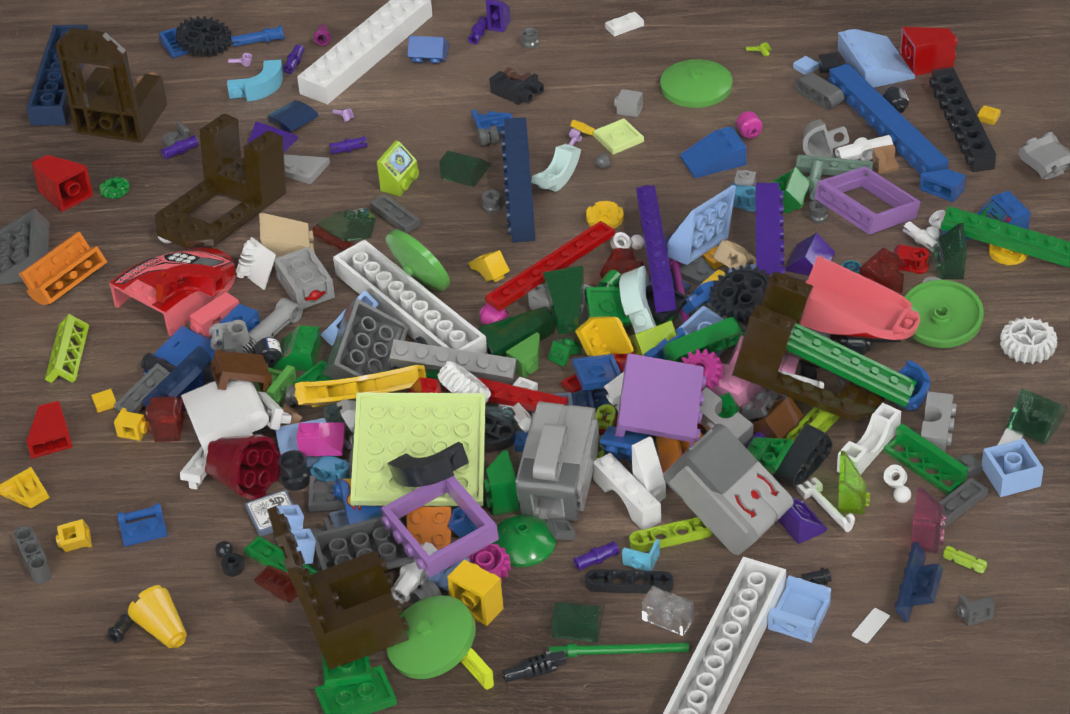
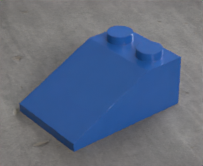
M730 126L713 131L681 153L680 158L695 179L746 165L747 147L734 128Z

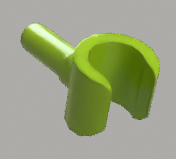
M767 42L757 47H746V51H760L763 56H768L770 54L768 51L772 50Z

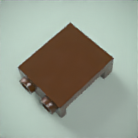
M215 350L211 371L219 390H226L228 380L258 382L261 392L266 393L268 386L272 384V374L269 373L268 363L265 362L263 355Z

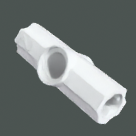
M889 135L867 140L864 137L858 138L851 145L835 149L836 158L870 161L872 160L873 148L892 145V138Z
M425 542V544H421V547L428 555L438 550L431 543ZM415 562L401 567L400 576L395 582L394 587L391 588L395 601L399 600L402 604L408 602L410 592L427 580L428 575L424 570H419Z

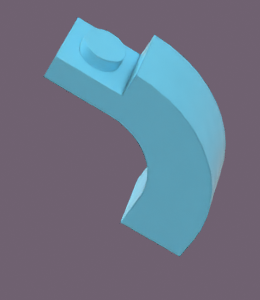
M281 59L264 61L261 73L252 78L227 80L229 98L246 97L248 102L265 98L274 93L283 82Z

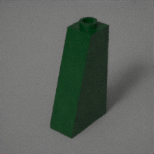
M583 266L543 272L544 288L558 334L576 332L575 330L580 326L584 291Z
M544 306L478 327V331L486 336L487 354L506 357V351L536 332L540 334V341L554 334L555 321L553 314Z

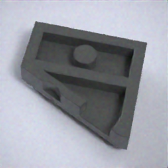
M702 256L688 265L681 263L680 267L682 279L690 281L696 286L702 284L714 273Z
M762 389L754 395L755 398L752 401H748L741 406L742 410L739 413L747 420L763 417L768 413L765 408L772 407L773 402L779 395L775 391H765V389Z
M310 476L309 512L345 509L343 501H338L337 497L333 495V484H336V482L328 480L325 483L318 481L317 476Z

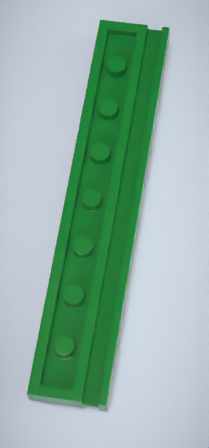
M947 207L941 224V230L1070 268L1069 241L960 210L959 208Z
M797 323L795 324L787 348L788 351L906 407L917 381Z

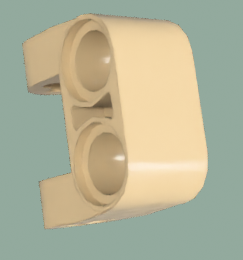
M724 239L721 240L713 255V258L729 268L734 267L736 270H739L740 265L744 268L749 262L756 264L755 255L748 252L744 247Z

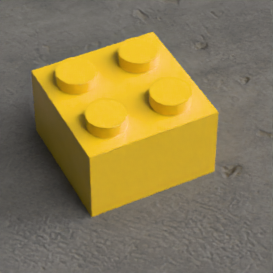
M464 559L447 576L450 596L463 602L476 621L488 626L504 609L501 578L496 574L489 573L477 564H472Z

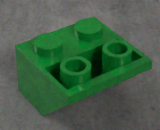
M754 437L747 450L773 475L793 444V440Z

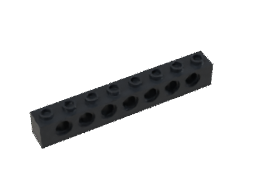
M954 67L933 69L932 77L929 78L930 88H933L934 96L939 100V106L944 111L945 120L949 121L950 130L954 132L955 141L959 143L960 151L965 155L966 164L970 166L972 172L995 169L996 153Z

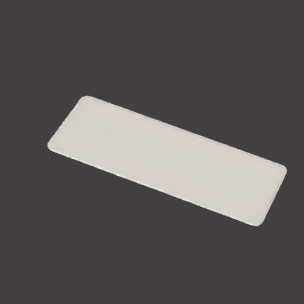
M874 608L853 632L852 636L864 643H868L890 615Z

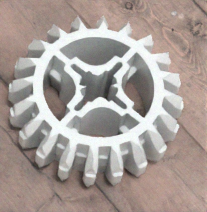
M1024 317L1022 320L1016 318L1015 321H1009L1008 325H1004L1000 335V345L1004 354H1008L1009 359L1015 358L1016 362L1023 361L1024 364L1030 362L1033 365L1035 361L1041 363L1042 360H1048L1050 356H1053L1057 347V336L1053 327H1049L1048 322L1042 323L1041 319L1034 320L1033 317L1031 319Z
M448 361L440 369L437 375L438 379L452 393H485V404L489 400L488 398L491 395L489 389L464 367L455 362Z

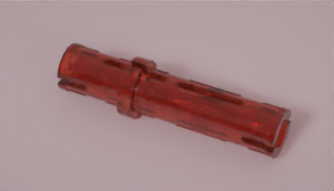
M316 224V227L314 226L312 229L313 235L324 240V243L327 245H333L342 251L355 245L337 235L336 231L328 230L320 224Z

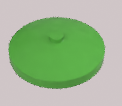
M691 59L668 67L661 76L660 87L664 97L672 103L691 108L715 105L728 97L732 90V76L719 63L703 59Z
M393 229L386 236L385 240L389 250L406 274L434 291H445L450 285L449 276L441 263L426 247L412 236L397 229Z
M932 280L917 285L905 296L912 304V310L918 311L920 316L919 326L911 337L924 345L936 348L959 346L975 337L982 326L984 310L981 300L975 292L963 284L949 280Z
M432 596L420 600L400 615V618L405 616L409 630H406V634L409 640L387 648V654L395 668L409 678L428 679L444 674L455 667L466 656L472 646L476 631L473 615L463 602L451 596Z

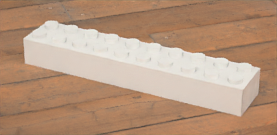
M431 0L388 1L297 76L300 94L328 105L432 17Z
M366 240L333 257L335 274L358 294L365 290L379 303L376 307L378 310L408 325L407 334L414 340L421 336L428 345L487 354L485 335L415 279L406 274Z
M746 557L742 558L663 714L725 713L768 625V614L771 608H776L786 588V569Z

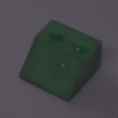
M447 151L439 161L441 179L471 187L476 186L491 166L490 162L453 151Z
M359 208V210L346 209L319 221L318 225L342 241L366 239L372 236L376 216L372 215L365 208Z
M964 223L957 224L939 237L937 246H934L933 255L934 258H937L935 259V271H939L940 279H964L967 253Z
M1022 388L1005 428L1046 444L1060 426L1067 406Z
M565 600L555 602L551 619L552 637L598 642L605 604Z

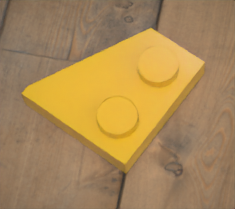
M32 467L0 484L1 496L30 509L50 498Z

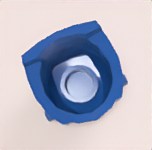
M908 360L898 373L917 382L906 407L895 404L911 411L923 404L930 390L931 381L929 375L921 366Z

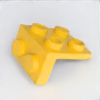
M590 317L575 330L588 357L615 353L628 354L634 351L631 340L628 338L623 324L618 317Z

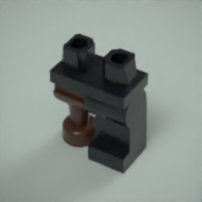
M508 67L504 72L499 71L489 78L492 94L509 101H514L517 105H520L522 102L529 104L534 98V93L541 95L544 92V84L539 82L538 75L530 74V72L521 76L514 69Z

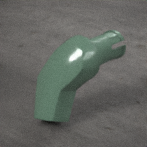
M813 160L810 176L806 177L810 181L808 191L812 201L816 200L814 195L818 181L822 180L820 178L825 162Z

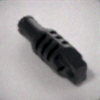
M550 651L544 652L540 655L523 659L521 664L502 669V675L505 683L524 677L526 679H533L534 677L557 671V667L566 664L567 658L564 651L555 653Z

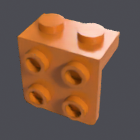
M421 506L407 514V530L420 545L428 542L440 550L451 544V529L448 527L453 509L448 506Z

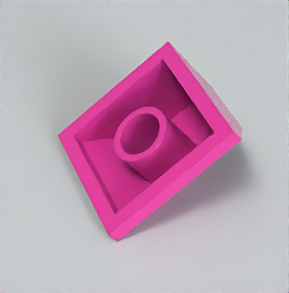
M298 423L296 437L298 451L304 453L305 456H342L346 424Z

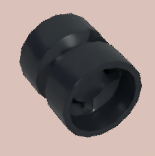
M290 450L280 456L279 468L284 488L290 491L304 489L310 482L305 454L301 451Z

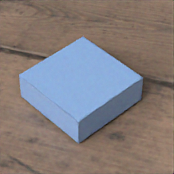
M804 56L793 63V68L805 75L818 69V62Z

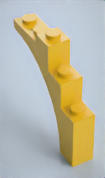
M413 365L353 378L300 382L295 384V397L299 405L325 407L337 404L343 399L356 401L357 393L406 392L419 377H427L424 365Z

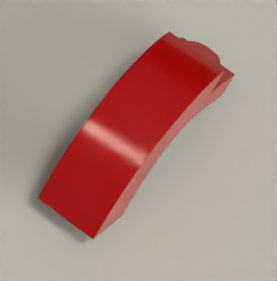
M183 264L168 268L162 272V280L156 285V300L163 303L174 294L184 290H196L213 297L225 288V271L203 264Z

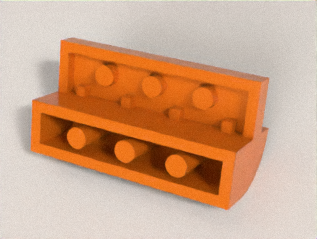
M79 231L21 271L19 275L28 287L26 290L28 295L41 305H48L102 267L107 261L98 246L89 247Z

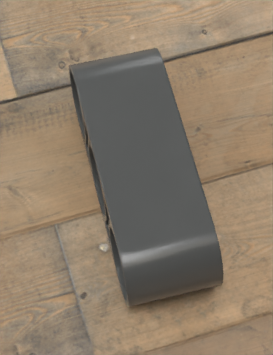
M812 72L803 75L794 82L798 93L826 110L834 108L845 99L842 90Z
M30 526L18 527L13 533L14 539L32 581L38 584L47 582L51 578V571L46 555L33 529Z

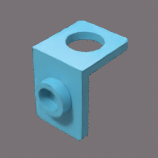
M655 540L649 554L623 548V564L635 569L652 571L660 555V540Z

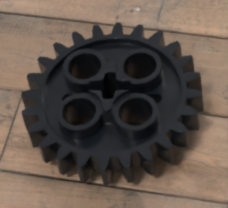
M199 16L196 19L190 17V21L185 19L184 23L180 22L175 35L178 47H183V51L188 50V54L194 52L195 56L201 54L202 57L205 54L211 57V54L218 56V52L223 54L224 50L227 51L232 42L229 26H225L224 22L219 23V19L213 21V17L206 19V16L203 19H200Z
M740 265L739 270L732 267V272L725 270V276L718 275L719 281H713L714 286L710 287L711 293H709L712 307H714L716 313L720 312L721 317L725 315L727 318L734 317L736 321L742 317L743 321H746L747 317L751 316L755 306H761L771 274H766L765 269L759 272L758 266L752 270L751 265H748L746 269H743V266Z

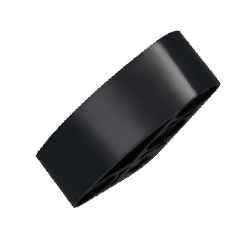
M485 412V425L490 424L492 426L489 429H485L484 453L496 452L513 446L516 439L513 425ZM506 432L511 434L508 437L501 436L503 433Z
M806 424L776 470V477L795 487L806 481L822 465L831 452L833 444L828 434Z

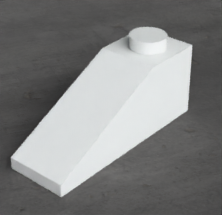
M648 437L632 445L633 476L660 502L666 498V482L663 478L653 439Z

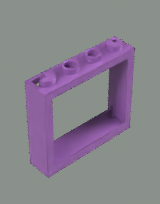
M866 166L818 181L814 195L816 200L867 234L915 219L921 202ZM863 187L894 208L875 214L843 192Z
M454 476L435 484L421 486L381 508L383 515L381 521L384 523L385 529L391 530L395 541L403 545L409 558L413 557L418 569L424 570L429 578L499 540L495 522ZM448 493L478 529L439 551L428 555L401 523L399 518Z

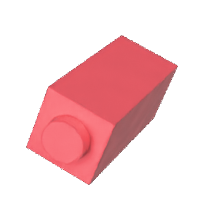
M225 292L190 315L191 330L204 337H210L209 328L214 324H218L239 304V300Z

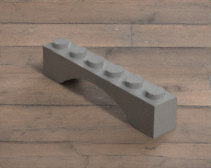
M393 340L390 354L391 368L394 366L404 368L413 365H424L425 369L440 370L443 365L451 361L464 367L476 377L510 385L514 383L516 373L515 358Z

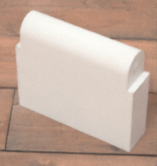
M228 380L226 390H219L214 381L181 395L205 455L208 453V444L211 441H216L221 437L253 435L252 432L265 427L269 421L253 382Z

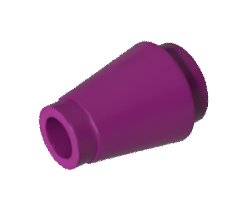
M319 25L314 34V41L320 46H325L330 42L331 35L327 26Z

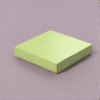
M624 118L593 131V136L612 154L644 142V136Z

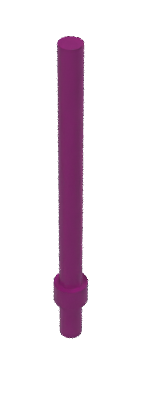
M669 258L676 291L685 295L680 271L681 262ZM681 309L682 323H685L690 316L689 313L686 315L683 309Z

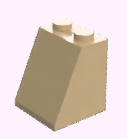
M259 213L261 244L276 254L275 258L309 246L315 253L314 243H310L314 242L313 230L309 231L308 223Z

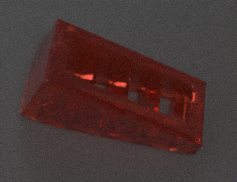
M267 566L254 579L256 584L288 603H291L298 596L289 574L272 566Z

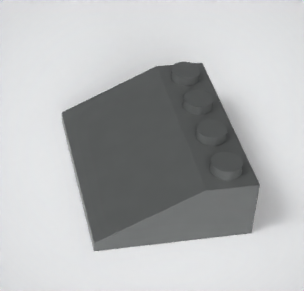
M36 209L31 210L0 229V285L23 282L19 273L48 253L49 222Z
M356 298L345 310L323 374L339 380L390 371L392 369L390 354L393 340L404 341L409 326Z
M383 516L313 534L316 540L314 552L321 571L375 550L379 559L384 557L388 569L414 563L415 559L413 557L409 558L403 545L395 541L391 530L385 529V525L381 521Z

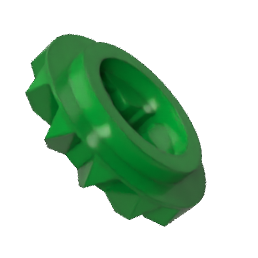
M118 176L113 179L110 177L109 180H103V184L100 185V193L106 198H119L130 189L129 182L125 178L119 179Z

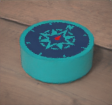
M849 260L842 264V267L861 275V264L859 262Z

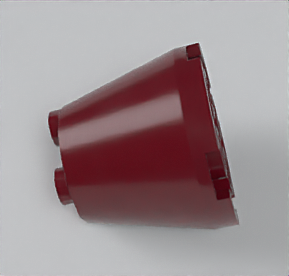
M263 435L221 437L208 444L205 472L240 497L256 500L266 496L265 492L269 489L272 482L276 483L280 473L279 458L281 454L280 451L276 450L273 443L274 440Z

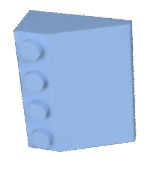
M858 29L838 32L839 53L845 62L854 68L873 88L915 79L914 73L887 36Z
M730 186L689 213L667 243L669 258L688 265L720 244L722 239L726 240L728 238L736 186Z

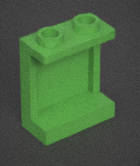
M287 365L282 372L268 367L269 373L272 374V384L268 386L266 393L278 405L285 398L288 386L294 385L293 381L296 380L295 367ZM253 382L257 393L261 392L259 383Z

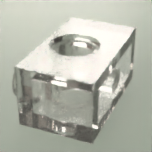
M652 586L642 600V620L684 636L694 621V602Z

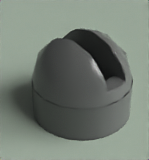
M606 152L596 158V164L600 168L611 166Z

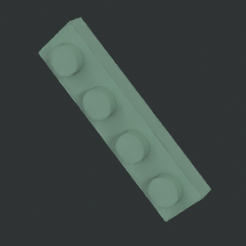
M798 155L795 166L801 173L807 174L811 172L813 160L825 162L822 175L836 176L864 166L873 170V161Z

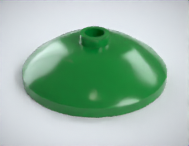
M517 515L507 518L497 525L499 540L492 544H498L500 548H505L506 554H509L511 566L529 567L549 558L555 550L557 541L552 536L546 525L547 521L532 515Z

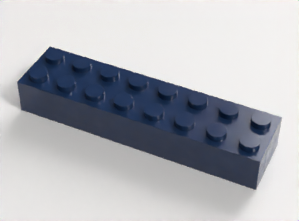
M87 24L53 25L27 105L31 125H66L70 106L55 44L71 28L88 30ZM80 63L81 71L83 70L84 63Z
M526 117L504 119V126L501 127L506 216L507 223H510L507 224L508 235H512V243L535 241Z

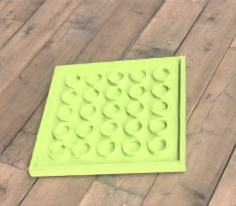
M357 393L351 505L386 506L419 488L405 487L396 483L388 462L405 453L416 458L431 456L459 441L463 444L469 463L453 471L454 477L480 506H483L485 393ZM445 493L423 506L458 505L448 493Z

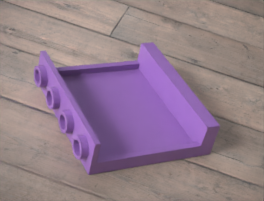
M628 353L624 367L615 436L624 437L627 430L688 441L689 448H691L700 437V429H697V424H700L702 419V411H699V406H702L704 401V393H701V388H704L706 383V376L703 375L704 367Z

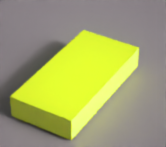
M470 648L460 662L488 690L494 686L493 671Z

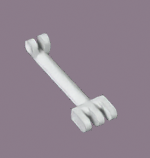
M816 477L810 479V482L806 481L803 482V485L799 484L796 486L797 492L804 499L812 496L845 532L851 531L855 523L853 514L849 513L846 515V518L843 517L820 493L823 491V484Z

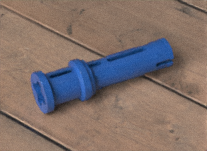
M282 25L271 29L265 28L260 32L231 36L233 47L262 41L270 43L272 40H285Z

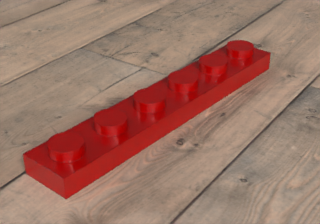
M476 377L489 389L491 395L488 401L512 407L519 402L525 410L536 412L538 402L568 405V398ZM444 386V391L451 392Z

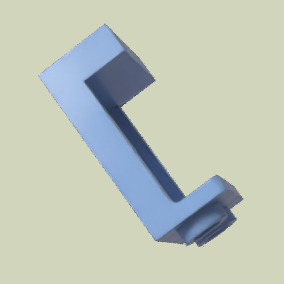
M788 576L786 588L776 608H771L768 614V629L812 643L831 604V588L801 578Z

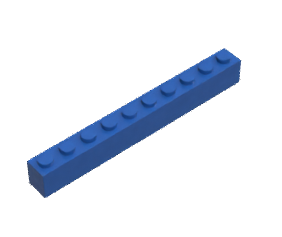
M847 63L829 69L828 82L842 90L845 97L844 100L880 136L889 135L892 138L895 150L920 176L925 172L948 169L949 160L854 68Z

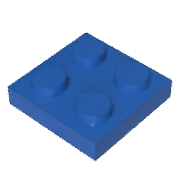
M613 354L573 359L572 366L583 391L605 388V385L621 374Z

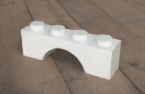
M882 403L872 414L863 437L856 444L849 441L838 453L837 472L856 481L883 450L884 446L896 435V427L901 422V411Z
M611 453L593 462V480L605 493L610 490L618 493L628 509L631 520L641 530L651 528L661 522V504Z

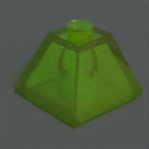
M841 451L838 511L846 514H865V505L870 506V492H866V482L846 451Z

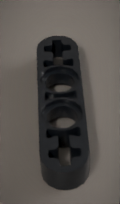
M593 569L585 575L586 588L592 592L667 594L674 587L673 576L665 571ZM619 578L622 579L624 582L621 584H614L612 581L614 579ZM638 579H643L646 581V583L643 585H638L635 583V581Z

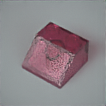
M917 487L911 548L913 542L918 541L924 552L938 553L939 544L943 545L945 531H940V529H945L946 516H942L943 506L922 487Z

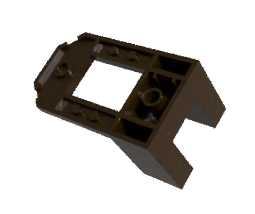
M71 28L58 40L55 46L76 133L142 143L167 106L162 76L145 74L134 89L126 49L106 32ZM80 63L106 66L110 69L96 67L84 83Z
M222 114L199 129L204 181L154 214L157 236L185 248L195 247L194 244L205 243L206 246H213L286 194L283 136L267 130L244 146V158H242L237 118L228 114ZM217 193L241 201L240 204L212 224L188 215Z
M774 271L767 284L761 306L756 305L750 316L732 375L850 421H858L864 416L871 418L878 407L884 403V397L849 380H846L840 395L781 373L789 355L816 365L787 350L795 324L801 325L814 286L807 284L805 281H799L786 274Z
M276 506L267 509L278 547L283 549L286 569L329 670L409 640L406 634V630H409L405 616L400 618L399 615L403 613L399 600H393L391 587H394L391 575H385L384 572L388 570L384 557L379 559L375 550L310 574L308 567L303 568L302 564H305V560L301 550L298 551L296 548L299 546L294 533L292 534L287 516L285 517L284 513L281 514Z

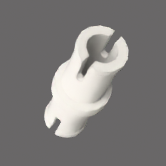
M911 221L904 225L903 232L911 236L918 245L922 244L932 253L937 251L940 242L929 236L926 230H921Z

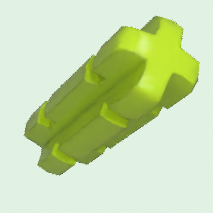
M947 546L944 550L943 557L945 559L954 560L955 563L966 568H974V571L981 574L987 568L985 560L980 558L977 560L975 556L961 550L957 552L956 548Z

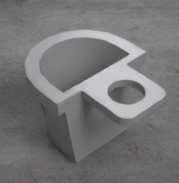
M821 119L808 123L803 130L802 148L805 154L809 156L833 158L835 157L833 148L849 142L847 129L844 126L827 131L826 125ZM836 133H843L844 138L841 141L837 142L834 140Z

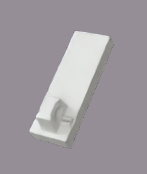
M258 392L269 417L267 425L271 429L279 430L281 423L290 424L292 416L287 412H283V409L267 393Z
M202 446L180 472L181 480L188 481L189 488L196 490L202 484L205 476H207L205 472L207 454L205 455Z

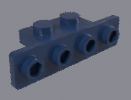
M199 345L141 401L151 415L154 416L170 400H173L211 361L204 348Z
M918 541L913 542L911 551H909L908 563L904 569L903 581L900 584V592L895 602L896 613L900 615L903 622H909L913 606L935 602L943 572L940 563L924 565L926 554Z

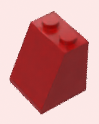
M902 27L900 55L915 76L932 73L933 69L954 67V60H956L955 48L958 43L957 37L949 28Z
M50 155L31 162L38 191L61 212L93 196L87 166Z

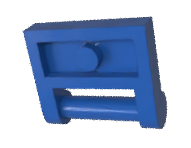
M160 503L137 511L117 513L124 547L167 536ZM156 515V517L126 524L128 521Z

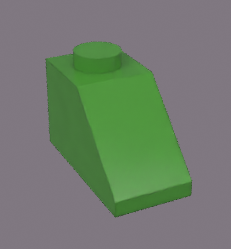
M536 332L506 351V357L516 359V374L522 378L539 369L540 334Z

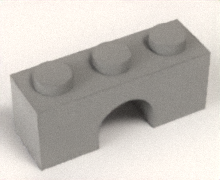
M707 387L701 392L704 393L703 405L699 406V411H702L700 424L705 427L707 432L716 424H722L742 444H745L753 437L754 425L738 412L731 418L719 417L718 414L722 412V399Z
M928 391L921 436L946 453V447L951 446L952 433H949V431H953L955 418H951V416L956 415L957 404L953 403V394Z

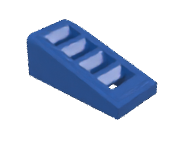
M175 28L159 32V41L172 58L188 54V50L183 51V47H178L175 38L177 30Z

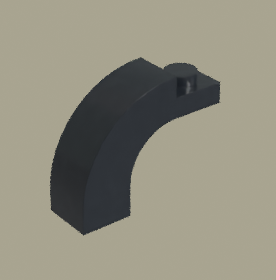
M458 441L446 449L427 457L416 458L405 453L388 462V466L394 481L399 485L421 487L435 484L454 476L453 471L468 464L469 460L463 444Z

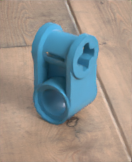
M733 182L730 185L736 186L733 206L748 212L756 211V187L736 185Z
M321 456L310 468L311 474L317 476L319 481L327 482L330 480L336 482L337 479H350L348 472L349 463L334 456Z

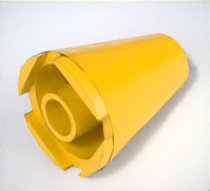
M156 585L141 592L138 595L140 599L136 603L132 601L128 608L129 617L168 648L182 646L187 633L169 591L165 587L162 588L160 585Z

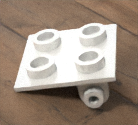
M251 237L250 240L244 243V248L240 255L241 258L239 259L241 264H238L235 271L237 273L236 276L238 278L246 276L265 290L276 254Z

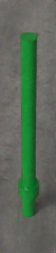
M568 643L567 646H549V651L551 653L564 651L568 658L577 657V655L672 653L689 652V643L577 646V643Z

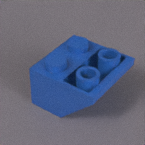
M608 426L600 440V445L606 455L611 453L618 461L624 459L632 463V445L648 437L652 438V435L626 430L624 437L615 436L616 427Z

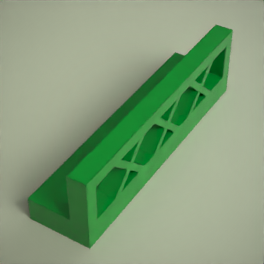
M904 424L896 427V438L884 446L883 451L946 495H949L967 481L968 467ZM899 445L905 449V452H897L894 448ZM909 458H918L922 463H913ZM925 469H934L938 474H929ZM942 480H950L954 484L948 487L942 483Z

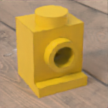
M122 408L114 421L117 437L141 441L144 434L149 430V422L145 421L144 415L127 412L126 408Z
M83 519L57 526L58 535H56V542L58 547H62L65 552L86 546L88 548L92 547L90 529Z

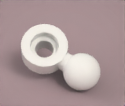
M944 210L936 211L929 218L931 226L926 231L935 240H938L940 237L939 229L946 213Z
M619 232L612 237L610 245L615 252L625 253L630 246L636 250L643 248L644 239L638 234L629 238L625 233Z
M899 465L889 466L884 472V480L890 487L895 488V500L899 503H906L911 498L910 489L904 486L907 481V473ZM900 475V478L895 481L894 477Z

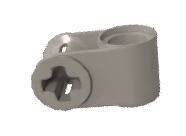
M234 320L212 325L209 328V334L212 336L211 348L222 351L223 333L230 332L232 341H236V345L245 346L248 344L250 336L245 322Z

